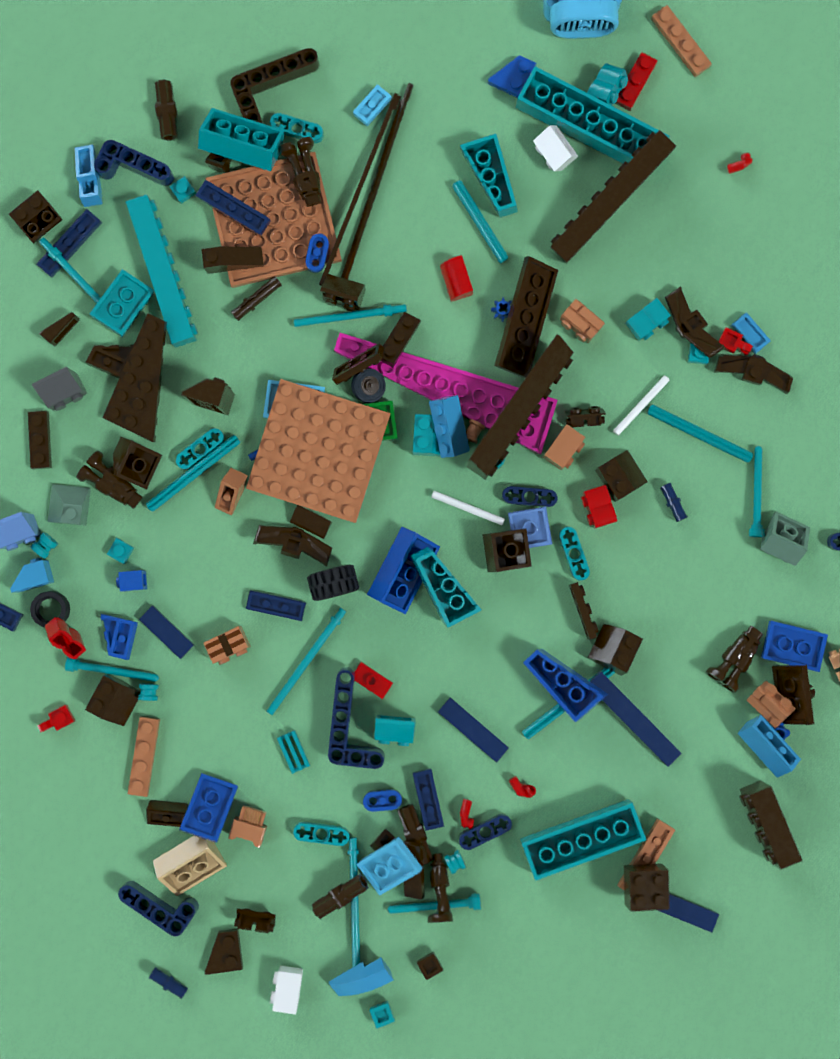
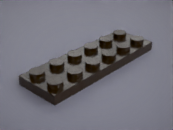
M530 256L524 258L495 367L522 378H526L530 373L558 269Z

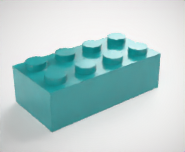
M211 108L199 129L198 149L271 171L280 155L279 146L283 144L284 130Z

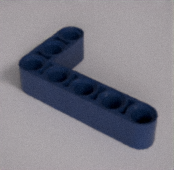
M344 667L338 672L336 677L328 759L335 765L378 769L382 767L385 759V753L382 749L348 744L355 673L351 668ZM348 673L351 676V680L348 682L343 681L341 674ZM339 693H347L349 699L346 701L341 700ZM342 711L346 713L347 718L340 720L336 713ZM342 731L345 737L338 739L334 733ZM334 750H340L342 752V757L336 758L333 756L332 752ZM354 752H358L361 754L362 758L360 760H355L352 758L351 754ZM377 754L381 757V760L373 762L371 756Z

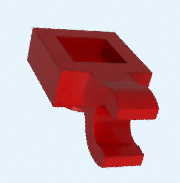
M725 327L718 341L725 346L724 350L733 354L737 349L739 352L748 355L753 345L741 341L742 334Z
M66 704L48 713L50 719L37 725L40 733L53 726L58 731L75 722V719Z

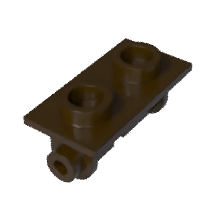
M591 406L589 409L582 410L579 407H573L565 411L566 416L569 417L566 418V424L570 427H584V420H587V426H601V424H605V417L601 415H606V413L599 406Z
M237 908V918L235 919L234 926L238 927V929L251 931L254 924L256 925L255 932L269 934V932L274 930L276 914L266 911H252L248 908Z

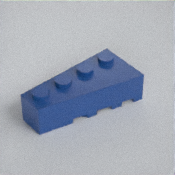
M537 649L523 662L574 722L581 720L608 695L544 649Z

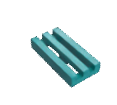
M295 730L277 738L292 774L310 766ZM290 736H293L305 764L301 765ZM283 739H286V742L296 762V768L294 767V764L290 758V755L287 751Z

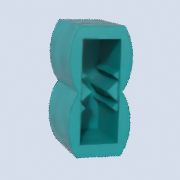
M605 63L587 93L612 106L618 99V93L627 85L628 77L626 70Z
M656 298L627 320L625 324L638 341L642 338L646 341L654 334L653 330L659 327L661 329L669 323L667 319L671 315L659 299Z

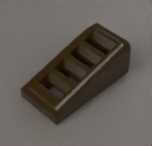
M71 312L45 328L39 334L50 344L57 346L79 322L80 318Z

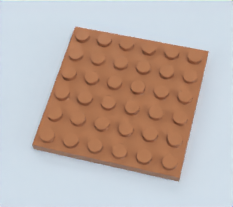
M310 152L314 171H317L320 177L321 195L319 197L321 203L311 207L306 206L305 200H302L292 181L295 175L288 158L277 160L271 171L252 166L205 178L210 183L271 220L260 237L212 207L221 246L262 247L263 267L227 271L232 288L272 279L274 276L280 277L308 270L306 256L310 239L315 234H323L329 241L325 266L327 265L336 242V235L315 152ZM298 155L297 157H298V160H299L301 169H302L303 172H305V168H304V164H303L302 157H301V155ZM317 243L316 246L321 248L323 243ZM339 248L332 264L342 262ZM314 261L312 265L317 266L319 265V262Z
M280 379L246 489L356 523L390 413Z

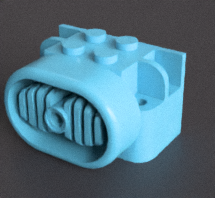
M543 0V12L546 20L550 22L551 32L558 37L596 38L611 34L617 29L619 25L618 11L622 0Z

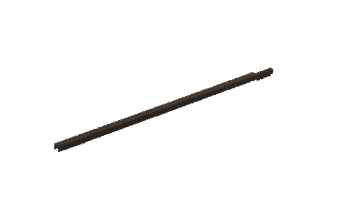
M408 83L405 95L400 100L341 278L348 279L407 102L413 89L412 83Z
M394 93L319 282L320 286L323 285L329 274L393 109L396 110L401 96L397 93Z

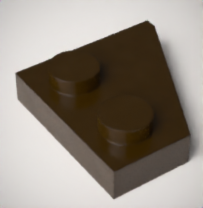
M134 344L119 347V345H110L108 347L103 345L94 346L86 360V364L120 378Z
M239 929L218 932L205 975L243 969Z

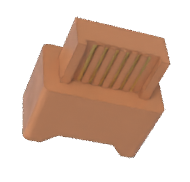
M243 805L240 816L235 817L228 838L233 840L239 837L253 842L255 847L260 848L267 829V825H263L267 812Z

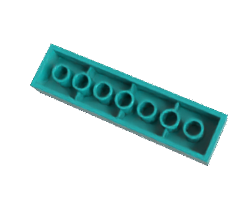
M536 66L533 68L520 92L515 107L549 126H557L561 132L622 164L625 161L629 163L634 158L632 156L633 152L639 146L643 148L647 144L645 141L652 132L656 134L659 131Z

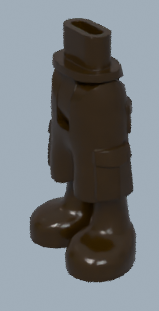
M99 450L94 452L86 463L102 473L103 477H99L91 468L84 465L79 470L76 478L81 482L89 480L95 483V489L103 495L110 496L116 501L123 503V505H129L134 509L143 497L137 493L138 490L130 482L114 476L113 466L108 468L103 464L102 452Z
M750 625L746 632L743 631L732 646H729L722 655L724 662L717 668L709 667L705 673L712 679L722 682L721 685L729 691L736 693L739 688L738 678L741 673H746L751 665L752 658L761 643L759 640L763 633ZM733 665V671L726 677L728 670Z

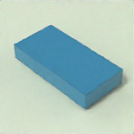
M747 312L730 325L735 332L743 335L742 340L753 345L751 350L754 354L771 341Z

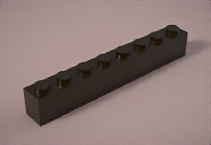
M661 130L656 134L652 132L645 140L647 144L643 148L639 146L633 152L632 156L634 158L629 163L625 161L619 167L618 171L620 173L615 178L611 176L605 182L606 188L602 192L598 190L592 196V203L588 207L584 205L578 211V218L575 221L571 219L564 226V233L561 236L557 234L551 240L552 245L550 248L566 264L676 148V145Z

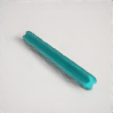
M461 180L453 184L454 191L498 262H505L508 259L507 253Z

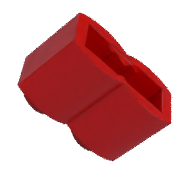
M606 485L583 492L581 502L583 507L588 509L589 515L586 516L589 526L593 525L594 529L618 521Z
M54 617L45 625L50 643L54 647L62 649L67 657L77 659L86 651L80 633L73 628H68L64 620Z

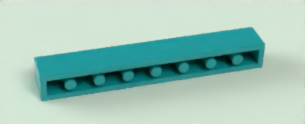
M148 195L125 201L163 319L167 322V331L172 345L177 348L197 341L195 335L198 334L195 324H191L189 318L192 317L190 307L185 305L184 299H186L184 289L180 288L178 284L181 279L178 271H174L172 264L175 261L172 253H168L167 246H169L166 235H162L161 229L164 227L160 217L157 218L155 211H158L155 201L151 200Z

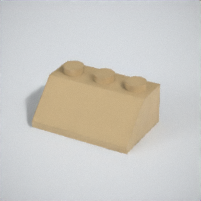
M195 835L153 860L157 879L176 896L227 867L215 843Z

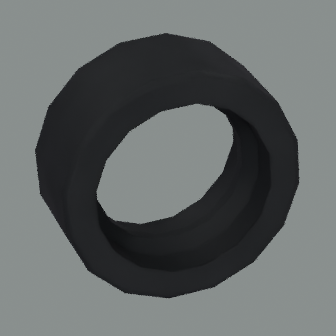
M47 591L40 593L34 598L31 603L30 613L36 624L45 627L50 622L43 619L39 611L41 603L49 598H53L60 603L61 614L58 618L66 622L70 614V604L61 593Z

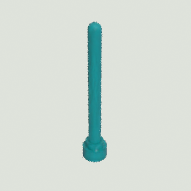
M756 446L754 450L753 525L749 529V537L759 538L765 537V529L761 525L762 447Z
M67 657L65 663V671L69 672L81 669L153 682L159 679V676L153 673L80 662V659H71Z
M480 893L472 894V896H468V899L449 900L450 908L469 907V909L481 910ZM436 901L392 905L387 910L390 914L437 910L438 903Z

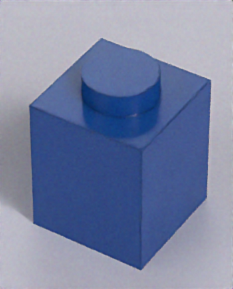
M145 570L118 572L119 576L116 578V584L120 591L147 590Z

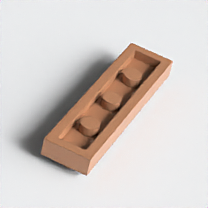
M668 5L652 15L651 20L694 77H697L711 66L712 63Z
M143 716L139 718L128 788L129 795L143 797L149 795L160 719Z
M657 818L646 836V841H643L629 865L656 864L675 829ZM624 874L620 879L619 883L617 884V886L623 890Z

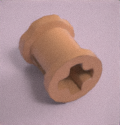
M470 419V425L466 431L467 439L477 444V438L481 430L485 429V426L478 421Z

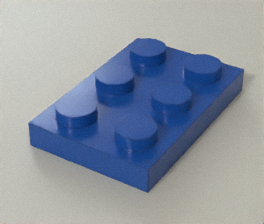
M769 621L761 658L787 665H807L808 670L820 672L828 634Z
M201 773L182 821L180 831L217 843L238 786Z

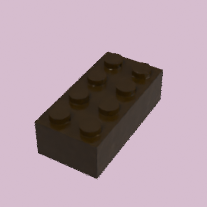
M760 780L739 789L741 792L739 796L740 801L749 811L747 814L748 820L751 825L754 824L757 830L754 833L758 842L762 843L764 847L762 853L766 861H770L773 866L775 865L780 870L803 861L772 787Z

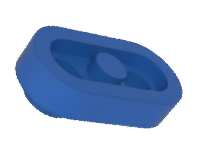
M323 234L313 235L309 242L306 266L313 273H318L325 267L329 241ZM317 243H323L321 248H318L316 245ZM318 261L319 265L313 266L312 263Z
M395 789L370 791L366 793L363 799L364 807L371 812L395 810L402 803V796ZM395 796L396 801L390 802L389 797ZM374 797L376 798L377 802L375 804L370 803L369 799Z

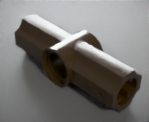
M162 79L155 82L157 99L155 110L159 120L161 139L173 141L178 138L176 118L178 117L177 107L173 98L171 81Z
M405 805L397 809L404 828L403 832L406 841L423 844V864H427L433 860L426 841L427 836L424 827L419 822L414 805Z
M358 874L348 882L341 883L329 891L326 896L312 904L313 913L319 919H322L334 910L341 909L350 903L353 898L369 888L367 880L364 876Z

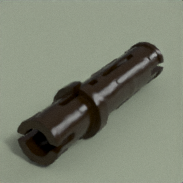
M274 276L250 297L244 298V302L231 311L232 315L237 321H240L247 313L253 312L258 304L281 287L282 284Z

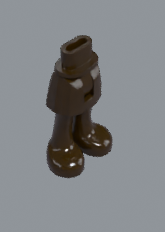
M304 137L297 141L305 172L301 169L295 144L288 142L279 146L280 154L287 157L292 165L295 175L292 181L302 200H305L307 207L321 203L319 197L321 195L319 173L314 171L310 157V151L314 146V141L311 137Z
M433 854V863H430V866H432L430 880L431 888H434L437 896L438 907L435 913L428 916V923L452 922L453 915L446 888L450 886L445 862H442V854Z

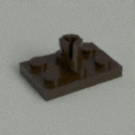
M807 665L772 666L774 686L796 708L783 723L793 725L814 724L811 699L815 696V689L810 690L813 686L809 684Z

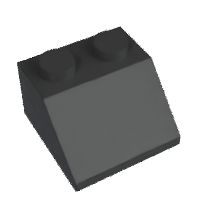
M64 367L32 384L45 405L53 411L62 410L66 407V404L78 402L87 394L78 374L68 367Z

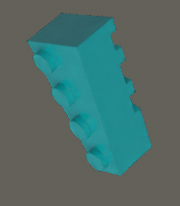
M497 134L461 144L462 154L499 217L518 212Z
M426 547L411 555L432 602L447 628L482 610L430 548Z

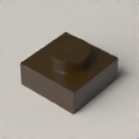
M434 951L417 960V965L426 981L443 971V967Z

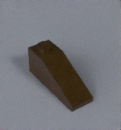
M220 246L201 249L203 266L208 274L264 266L262 247Z

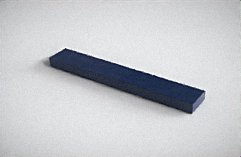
M601 671L590 680L591 683L608 694L602 701L666 766L669 767L682 754Z

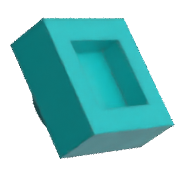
M185 176L169 186L181 204L197 194Z
M690 343L688 363L707 365L709 357Z
M116 538L107 555L125 564L134 547Z
M388 1000L370 1007L369 1011L376 1029L395 1022Z

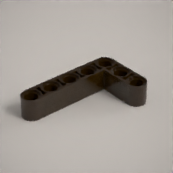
M306 48L232 77L230 82L231 88L243 118L249 120L258 119L257 122L263 124L253 95L315 72L319 68L317 52L313 48ZM309 58L314 59L312 62H306ZM296 65V68L289 69V66ZM275 71L279 72L276 76L271 75ZM256 78L262 79L260 82H253ZM238 85H244L242 89H236ZM245 102H251L249 106H243Z

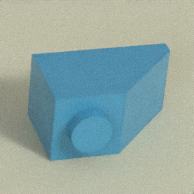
M35 558L30 560V564L24 565L10 588L11 593H19L54 583L49 561Z

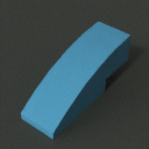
M94 145L75 147L76 178L79 182V197L84 207L103 204L100 176L94 168L96 160Z
M381 957L367 966L363 962L359 963L329 981V985L338 996H350L384 986L393 981L390 968Z

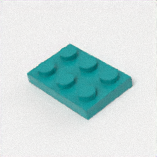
M122 269L89 315L123 337L155 291Z

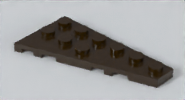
M148 313L102 418L151 442H155L167 322Z

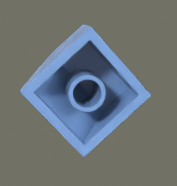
M19 512L0 520V549H7V551L17 549L19 544L24 542L25 544L33 543L41 535L34 514Z

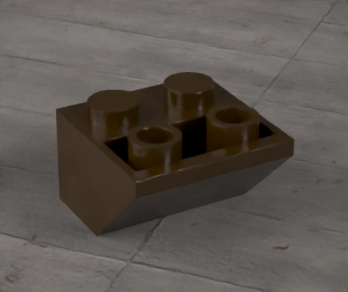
M38 190L9 213L10 217L33 244L63 220Z
M328 274L321 286L320 292L323 300L328 305L336 306L338 304L344 306L343 308L348 311H359L366 288L365 284Z

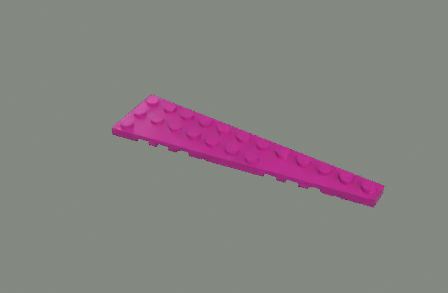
M339 333L334 352L352 359L377 344ZM405 352L401 354L394 367L382 361L368 367L379 371L383 377L431 401L446 396L458 395L463 417L478 421L489 430L518 390V387ZM548 397L546 400L542 399L540 401L541 408L537 414H531L528 419L531 422L525 431L521 429L517 434L520 436L516 442L517 444L541 455L558 401L557 399Z

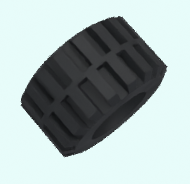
M350 564L316 572L307 577L313 601H321L348 594L360 588L354 565Z

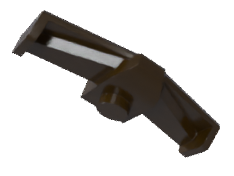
M681 286L665 297L676 324V331L681 338L687 339L709 358L725 348L723 344L719 343L704 330L708 323L698 310L690 312Z
M719 354L714 373L743 374L742 381L759 386L762 385L764 380L785 394L790 392L793 382L791 375L770 364L764 357L756 354L752 356Z
M259 525L253 542L255 545L283 546L281 554L299 559L301 552L326 567L332 552V547L304 532L303 529L296 527Z

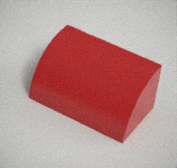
M462 255L443 262L440 265V269L451 302L472 296L473 288Z

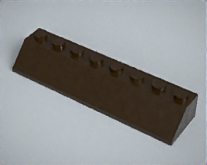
M556 334L469 458L467 468L486 480L488 476L492 477L498 469L496 464L499 460L504 461L509 453L507 449L510 444L514 446L520 438L517 435L521 429L525 431L531 422L528 420L531 414L536 415L541 408L540 401L548 398L552 392L550 389L552 384L557 385L563 376L560 374L564 368L568 369L573 362L571 357L574 352L559 334Z

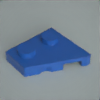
M519 55L490 77L488 85L518 98L533 68L536 66V62Z
M101 614V620H103L105 626L104 636L107 641L108 656L129 660L138 622Z

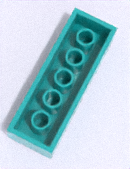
M627 799L520 838L536 881L646 841V837L633 802Z

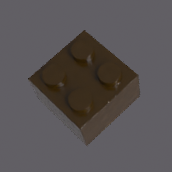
M662 863L624 865V904L630 912L669 910V870Z

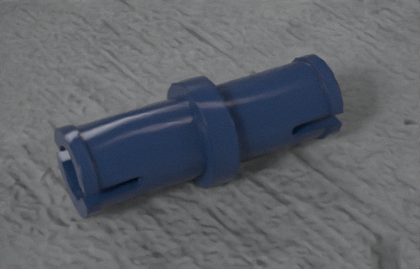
M668 483L662 486L660 490L676 522L687 518L688 516L680 503L681 499L677 497L672 484Z
M157 967L153 969L149 976V979L161 985L164 991L168 990L180 999L183 998L188 990V987L174 980V976H168L157 969Z

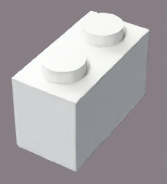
M549 126L533 140L536 144L537 152L545 157L547 160L546 164L552 171H562L578 157L557 126Z
M280 965L278 972L275 971L273 984H276V989L272 991L270 1004H273L272 1011L296 1014L303 968Z

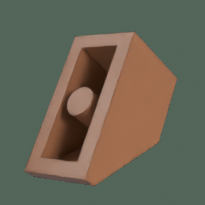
M230 468L221 480L214 508L232 516L245 489L248 475Z

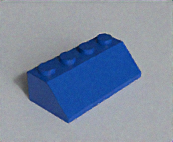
M401 527L367 595L406 615L423 582L411 555L426 547L437 554L440 546L416 532Z

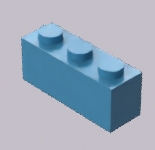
M458 395L429 401L441 458L455 457L469 452L470 449Z
M762 715L747 721L738 732V735L777 778L792 772L801 760Z

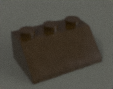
M214 377L213 380L207 378L182 391L181 395L192 405L229 415L235 393L224 380Z

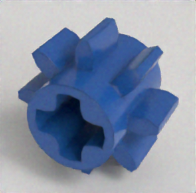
M502 297L500 302L494 301L496 307L491 308V312H495L494 319L500 318L503 323L504 319L508 318L511 300L507 302ZM504 307L507 308V309H506V312H505V311L499 312L500 308H502V309H503Z

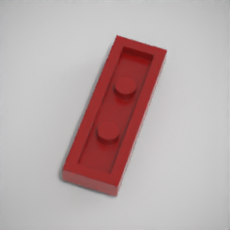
M643 52L640 53L628 75L627 85L618 93V99L615 104L631 111L658 60Z

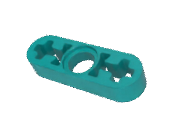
M276 113L270 119L271 126L284 130V135L296 139L311 137L314 144L320 143L323 140V129L318 124L282 113ZM279 120H282L283 124H280L279 127H277L275 122H279ZM300 124L302 130L299 133L293 132V125ZM317 130L319 135L312 137V133Z
M216 428L210 429L177 455V466L184 470L192 468L224 442L225 436L223 432ZM213 433H215L216 435L220 434L218 436V442L213 440L209 443L212 445L211 448H209V445L206 442H204L205 439L209 442L213 438ZM198 444L205 446L206 449L203 454L199 455L196 453L195 448ZM189 451L197 457V459L191 457L188 460V465L181 464L183 462L182 457L188 458L191 456Z
M565 527L560 531L559 539L571 574L576 580H585L588 578L590 570L577 532L572 527ZM566 530H568L569 533H573V536L571 537V542L573 543L576 541L577 545H572L566 548L565 544H569L568 539L563 538V535L566 534ZM572 548L578 549L580 553L577 559H572L569 556V551ZM582 559L583 563L579 565L581 569L586 571L583 573V577L576 575L578 567L577 565L572 566V562L575 563Z
M299 822L293 831L294 837L299 841L335 846L346 845L350 838V833L345 827L310 822ZM302 826L305 827L306 831H311V827L315 828L313 838H310L311 833H305L304 836H300L301 833L297 832V830H300ZM322 828L327 831L325 839L317 837L316 831ZM330 830H334L333 834L338 835L339 832L342 831L343 835L346 836V838H343L342 841H339V837L333 836L332 840H329L331 835Z

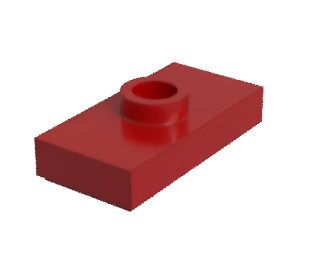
M363 662L359 664L354 672L355 681L381 699L384 698L393 682Z

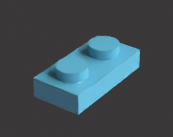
M377 84L353 111V115L368 127L391 101L392 96Z

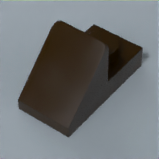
M210 153L205 159V163L212 170L223 174L230 172V162L232 159Z

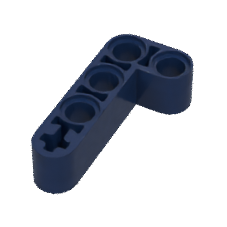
M107 140L103 144L94 162L95 170L106 180L113 178L119 166L162 186H169L174 181V175L168 165L115 140ZM112 149H117L114 154H110ZM129 157H134L132 161L126 162ZM108 165L107 170L101 171L104 166ZM145 165H151L149 169L143 170Z
M135 881L127 882L118 892V897L124 904L171 936L181 935L199 908L198 901L195 898L189 897L176 910ZM128 889L131 890L130 895L127 894ZM146 899L149 902V907L143 906L141 900ZM184 905H190L193 912H187L184 909ZM162 910L165 913V918L159 917L157 911ZM178 921L182 928H175L173 922Z

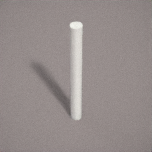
M664 375L613 430L617 436L623 432L670 381L669 378Z
M433 491L431 498L499 525H503L505 518L437 491Z

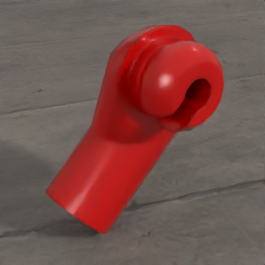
M748 152L743 153L740 161L728 164L729 174L741 171L751 165L753 161L751 154Z
M517 776L508 780L517 796L531 798L536 794V788L533 785L521 784Z
M463 799L459 815L461 826L471 829L474 819L468 817L472 801Z

